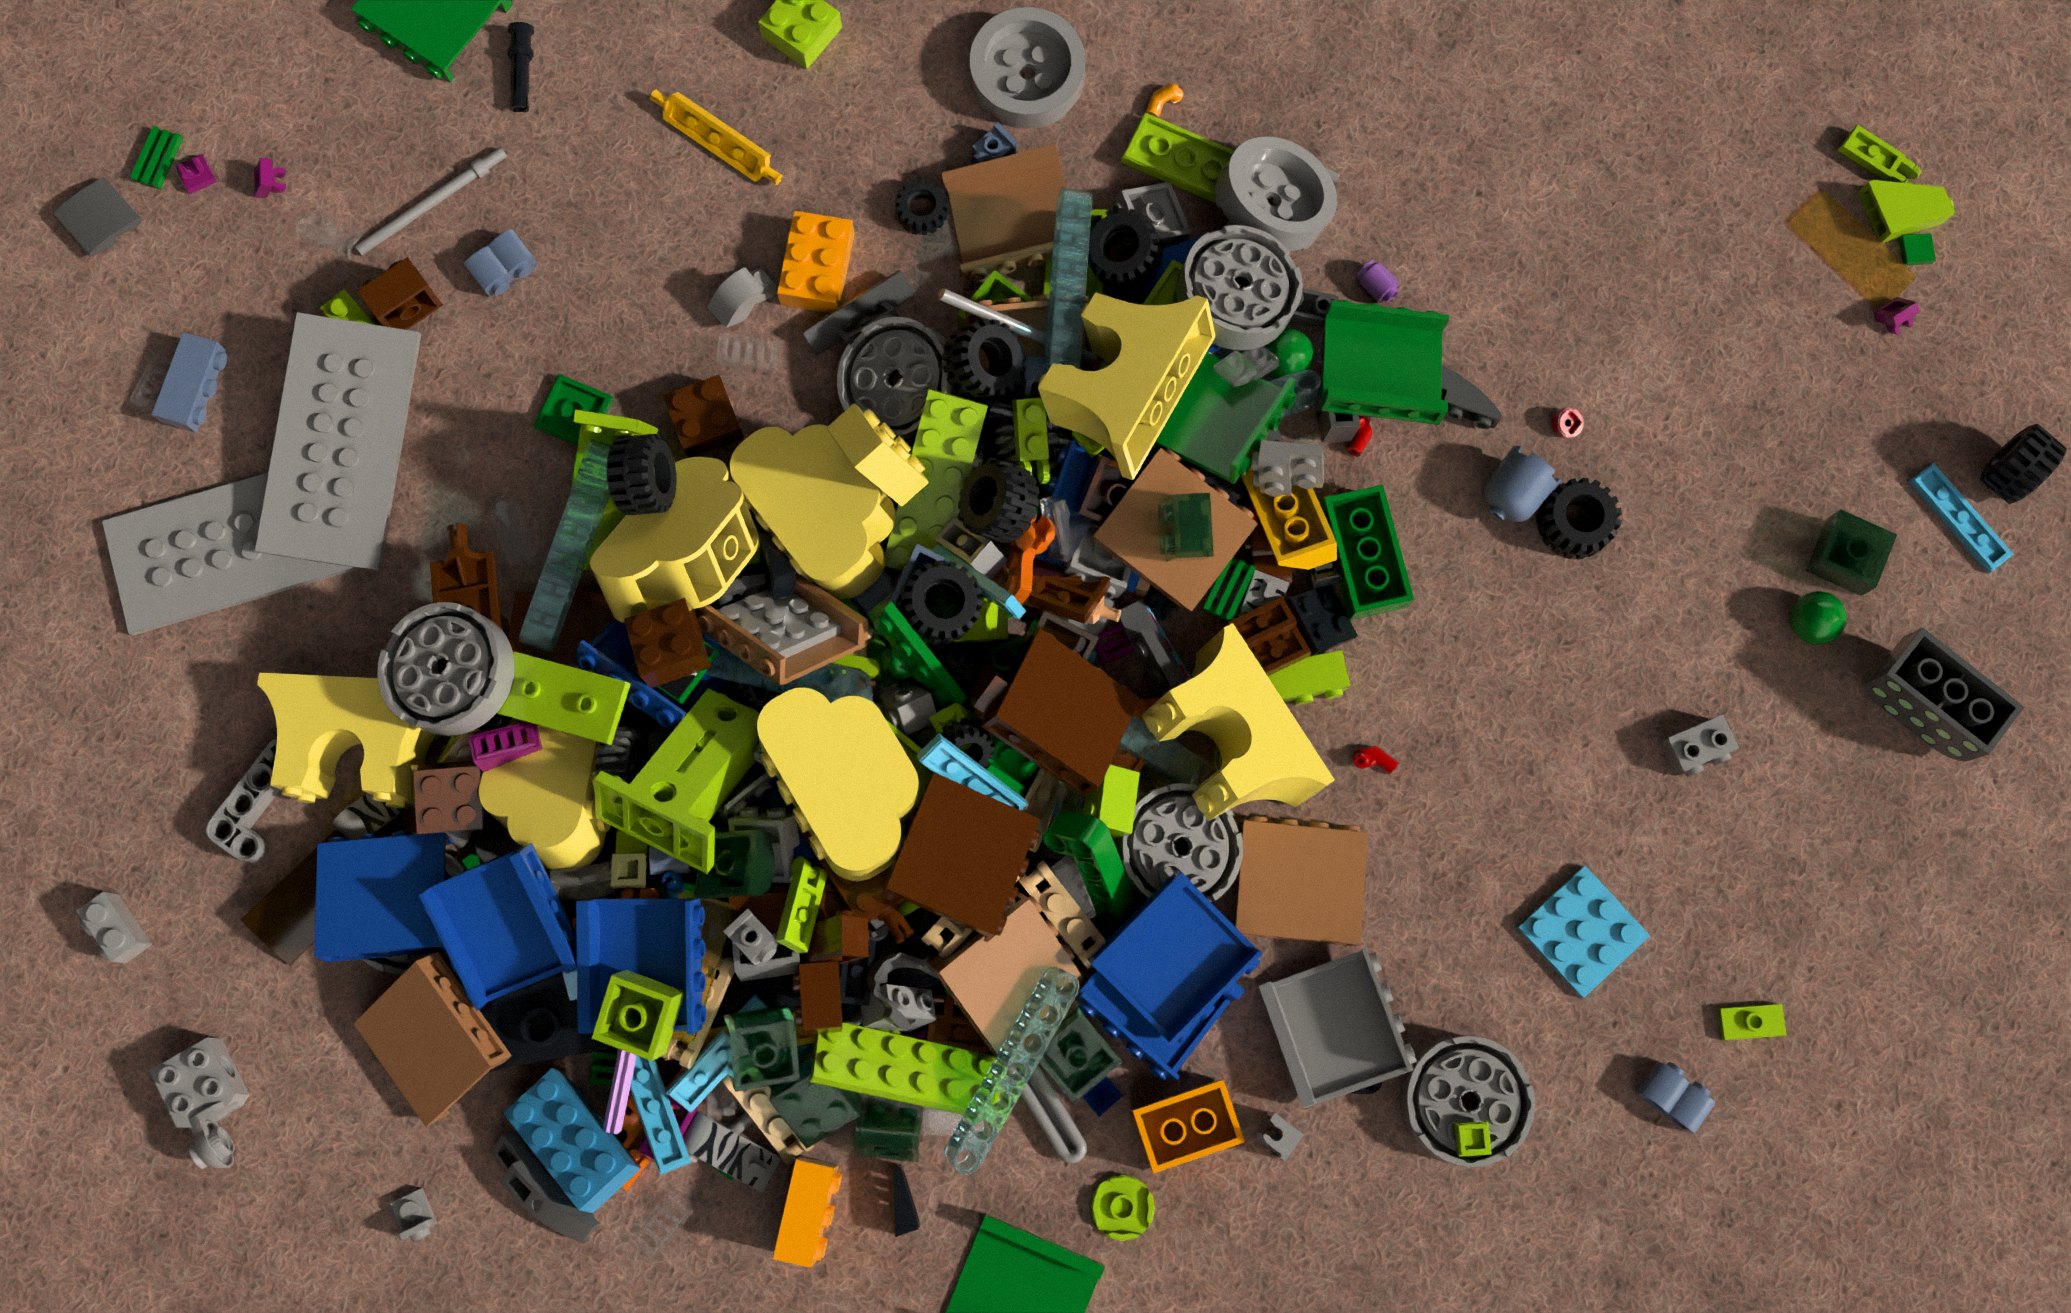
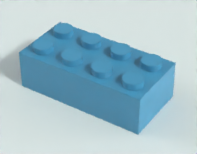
M551 1068L503 1112L579 1211L594 1213L641 1169V1166L615 1134L604 1132V1120L567 1073Z

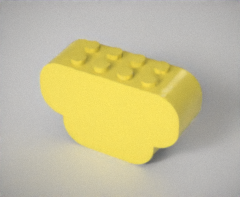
M807 426L793 436L788 431L779 427H765L755 431L737 446L730 460L732 479L740 486L748 509L753 511L759 524L770 533L776 546L788 556L790 564L799 575H802L812 583L815 582L822 590L837 599H850L860 595L873 585L883 572L885 554L880 542L890 534L895 525L896 509L893 501L852 465L827 430L828 426Z
M690 457L676 462V492L671 508L663 513L626 515L593 553L590 567L615 619L625 623V618L682 598H686L693 609L709 605L725 593L760 546V536L747 507L742 490L739 485L731 481L728 469L723 461L709 457Z
M794 688L770 700L761 710L757 721V731L763 751L760 754L763 760L762 764L770 778L777 776L778 781L776 784L778 791L786 805L793 803L795 807L792 810L795 815L794 818L803 833L806 831L810 832V846L819 861L825 858L830 868L838 876L850 881L867 880L886 870L893 864L900 849V824L911 816L916 807L919 781L915 767L879 708L870 700L860 696H846L830 703L824 695L810 688Z
M624 707L617 727H629V717ZM511 718L507 726L525 721ZM537 725L543 749L483 772L479 786V799L485 810L509 831L510 836L521 847L530 843L533 844L544 868L552 871L580 870L591 864L598 857L604 845L606 832L611 827V825L596 818L594 778L596 777L594 771L596 764L594 760L597 758L596 749L600 745L597 741ZM527 733L523 734V743H529ZM514 738L510 740L511 747L515 746ZM501 744L497 745L498 750L502 749Z

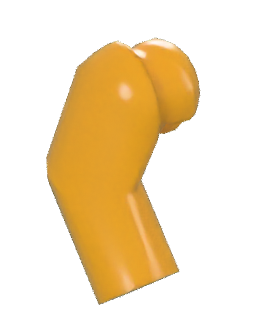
M1169 83L1154 91L1145 112L1159 118L1164 103L1169 100L1172 103L1181 101L1183 90L1178 88L1177 84Z

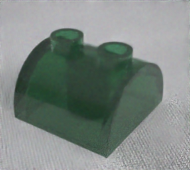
M759 830L715 833L714 866L708 874L700 870L697 871L693 896L701 899L760 896L764 894L771 886L775 872L774 852L767 836Z
M869 1104L866 1111L858 1112L853 1140L855 1156L919 1163L923 1117H917V1110L899 1108L898 1115L885 1113L886 1107Z

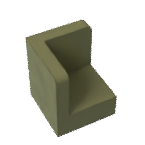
M645 853L612 854L611 887L617 895H620L623 889L646 888V870H650V863Z

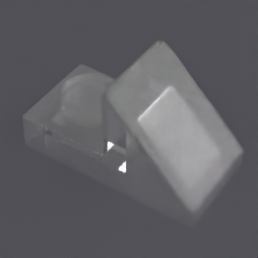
M1052 496L1039 499L1042 516H1047L1055 526V537L1048 546L1049 557L1062 562L1070 561L1089 529L1090 523L1081 520L1069 521L1070 511L1064 499Z

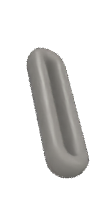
M1029 1050L1025 1051L1009 1066L1006 1067L1004 1065V1068L1057 1155L1066 1163H1077L1084 1158L1087 1152V1143Z

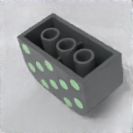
M1920 628L1902 637L1865 686L1868 695L1877 705L1933 749L1958 761H1970L1989 755L2025 708L1924 628Z

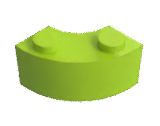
M979 597L980 600H983V607L979 610L981 614L978 620L963 637L958 640L955 639L949 644L1009 640L1007 612L987 598ZM950 599L932 600V605L926 606L931 614L943 619L952 618L957 612V604H950ZM927 640L924 643L932 644V640Z

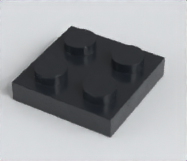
M1332 585L1298 594L1285 601L1297 621L1296 626L1311 651L1310 656L1348 643L1358 637Z

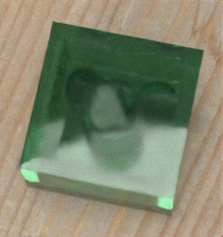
M1210 493L1173 494L1163 499V505L1158 507L1159 523L1164 524L1165 536L1160 537L1161 555H1166V562L1204 560L1213 557Z
M1840 509L1826 519L1806 572L1862 596L1877 587L1897 534Z
M788 1005L723 1016L728 1076L735 1092L800 1080L795 1019Z
M1079 1008L1074 1010L1030 1047L1036 1060L1073 1103L1123 1062L1118 1052Z
M812 1058L773 1082L769 1098L770 1103L806 1149L859 1117L862 1097L858 1092L809 1082Z

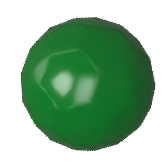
M1284 329L1275 340L1263 346L1261 353L1262 363L1268 374L1282 382H1287L1290 377L1296 379L1295 381L1303 378L1312 368L1315 359L1314 347L1309 338L1302 332L1294 329Z
M1814 591L1807 593L1797 599L1790 611V625L1794 633L1808 644L1822 645L1832 642L1841 635L1847 624V612L1843 603L1836 596L1828 592Z

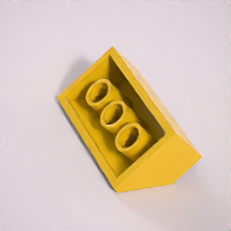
M1251 464L1247 474H1241L1240 476L1278 565L1309 570L1336 561L1337 542L1313 488L1304 489L1292 485L1291 496L1281 495L1274 497L1266 493H1260V486L1253 485L1255 470H1252Z

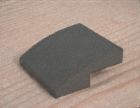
M104 177L74 194L53 212V217L89 257L112 247L116 243L115 237L137 227L141 223L139 215Z

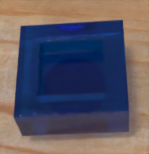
M1102 1071L1078 1092L1099 1117L1123 1096Z

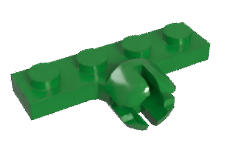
M892 601L875 606L867 614L873 621L876 630L884 635L891 644L887 646L888 649L880 653L879 661L882 671H891L886 674L889 679L903 680L915 677L931 693L933 701L942 709L956 702L961 705L967 699L965 693Z

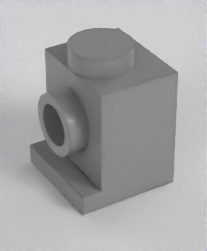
M749 909L723 931L755 966L760 962L765 963L771 959L777 951L776 947L780 944L775 941L776 938ZM757 933V938L754 942H747L752 935Z

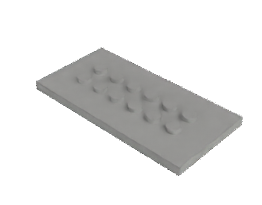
M296 313L255 552L381 571L421 340L419 332Z
M268 473L102 521L128 634L132 636L361 568L255 552Z

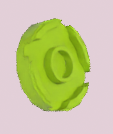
M1123 1174L1111 1176L1100 1183L1093 1194L1091 1202L1093 1220L1099 1230L1109 1238L1120 1241L1135 1239L1145 1232L1153 1221L1155 1211L1153 1196L1147 1186L1136 1177Z

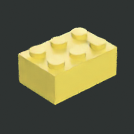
M854 403L827 427V430L852 465L902 507L929 483L922 473L925 467L914 455L910 457L909 451L911 448L900 436L895 439L896 435L886 423L883 422L879 425L880 420L869 408L863 411Z

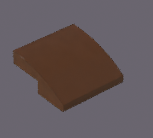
M1283 596L1228 622V625L1232 623L1235 625L1267 676L1311 655L1308 645L1296 626L1297 621Z

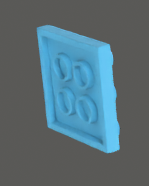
M1586 866L1581 867L1517 927L1522 935L1580 998H1585L1650 937L1648 932Z

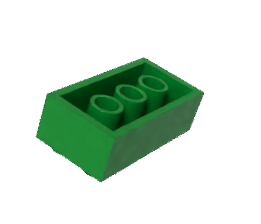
M1379 485L1324 497L1320 506L1337 542V559L1343 576V582L1339 583L1349 620L1408 608L1414 601L1384 486Z

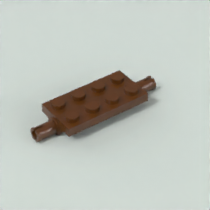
M456 523V530H454L453 524L448 525L449 550L446 553L447 555L443 560L430 562L433 603L452 602L460 604L485 616L501 628L495 555L492 551L475 553L469 549L468 527L466 524ZM445 658L438 660V674L440 675L444 671L446 663H448Z
M798 826V833L821 868L826 871L829 880L848 909L855 912V916L868 918V923L876 919L884 921L897 944L903 942L904 937L909 938L914 934V930L911 929L899 911L900 904L904 900L895 897L891 901L880 896L893 864L867 880L851 881L844 879L830 868L825 858L819 861L810 846V832L806 831L803 833Z

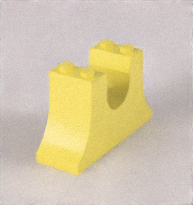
M1095 293L1091 301L1083 307L1081 319L1092 353L1106 362L1113 363L1097 371H1083L1073 365L1052 364L1048 372L1040 378L1038 390L1050 423L1078 432L1100 443L1116 459L1122 477L1134 480L1216 337L1207 298L1196 295L1188 300L1174 304L1140 305Z
M1233 623L1224 627L1196 652L1195 667L1190 680L1169 690L1141 715L1148 730L1153 733L1158 742L1175 739L1184 731L1195 730L1209 736L1218 746L1222 757L1221 769L1205 780L1192 794L1198 809L1205 815L1208 822L1237 805L1254 800H1276L1297 807L1335 781Z
M259 673L257 685L269 698L277 725V746L271 786L282 790V795L296 797L295 800L298 802L315 803V799H328L336 781L335 770L339 758L350 747L362 743L364 748V760L360 768L362 790L373 795V800L386 802L385 806L405 808V804H412L410 765L424 764L426 754L436 734L413 726L397 717L389 709L381 695L378 678Z

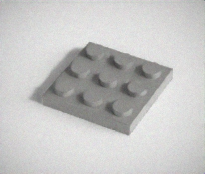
M766 589L717 610L785 658L841 633V624L795 593L773 600L769 589Z

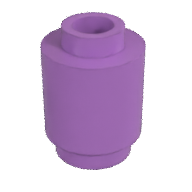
M1372 259L1356 274V277L1360 280L1359 284L1377 303H1381L1383 300L1388 303L1399 293L1397 287L1400 282L1380 262L1376 263Z

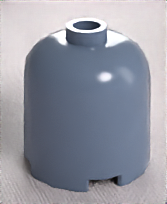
M1513 446L1484 486L1483 495L1487 504L1491 507L1488 511L1500 521H1503L1505 518L1513 522L1527 521L1561 483L1560 478L1554 479L1552 477L1555 470L1546 461L1533 452L1529 457L1520 453L1522 451L1521 446Z

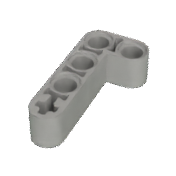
M277 739L272 740L209 820L206 827L207 836L211 841L241 861L259 863L269 853L268 842L252 830L251 827L280 791V789L270 785L273 767H270V765L275 760ZM269 772L270 780L267 785L262 787L260 780L265 773ZM246 798H249L250 807L247 811L242 812L241 804ZM229 823L231 831L227 837L223 838L221 834L222 828ZM251 841H254L256 845L255 850L248 856L246 847Z

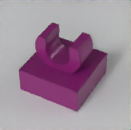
M203 154L175 166L186 190L190 194L217 182Z
M260 158L254 169V197L266 198L270 191L281 193L286 189V184H280L274 180L275 177H284L286 170L278 167L273 168L272 159Z
M1900 297L1893 298L1873 311L1876 322L1887 324V331L1896 335L1900 334V324L1906 327L1913 326L1912 317L1920 312L1917 302Z

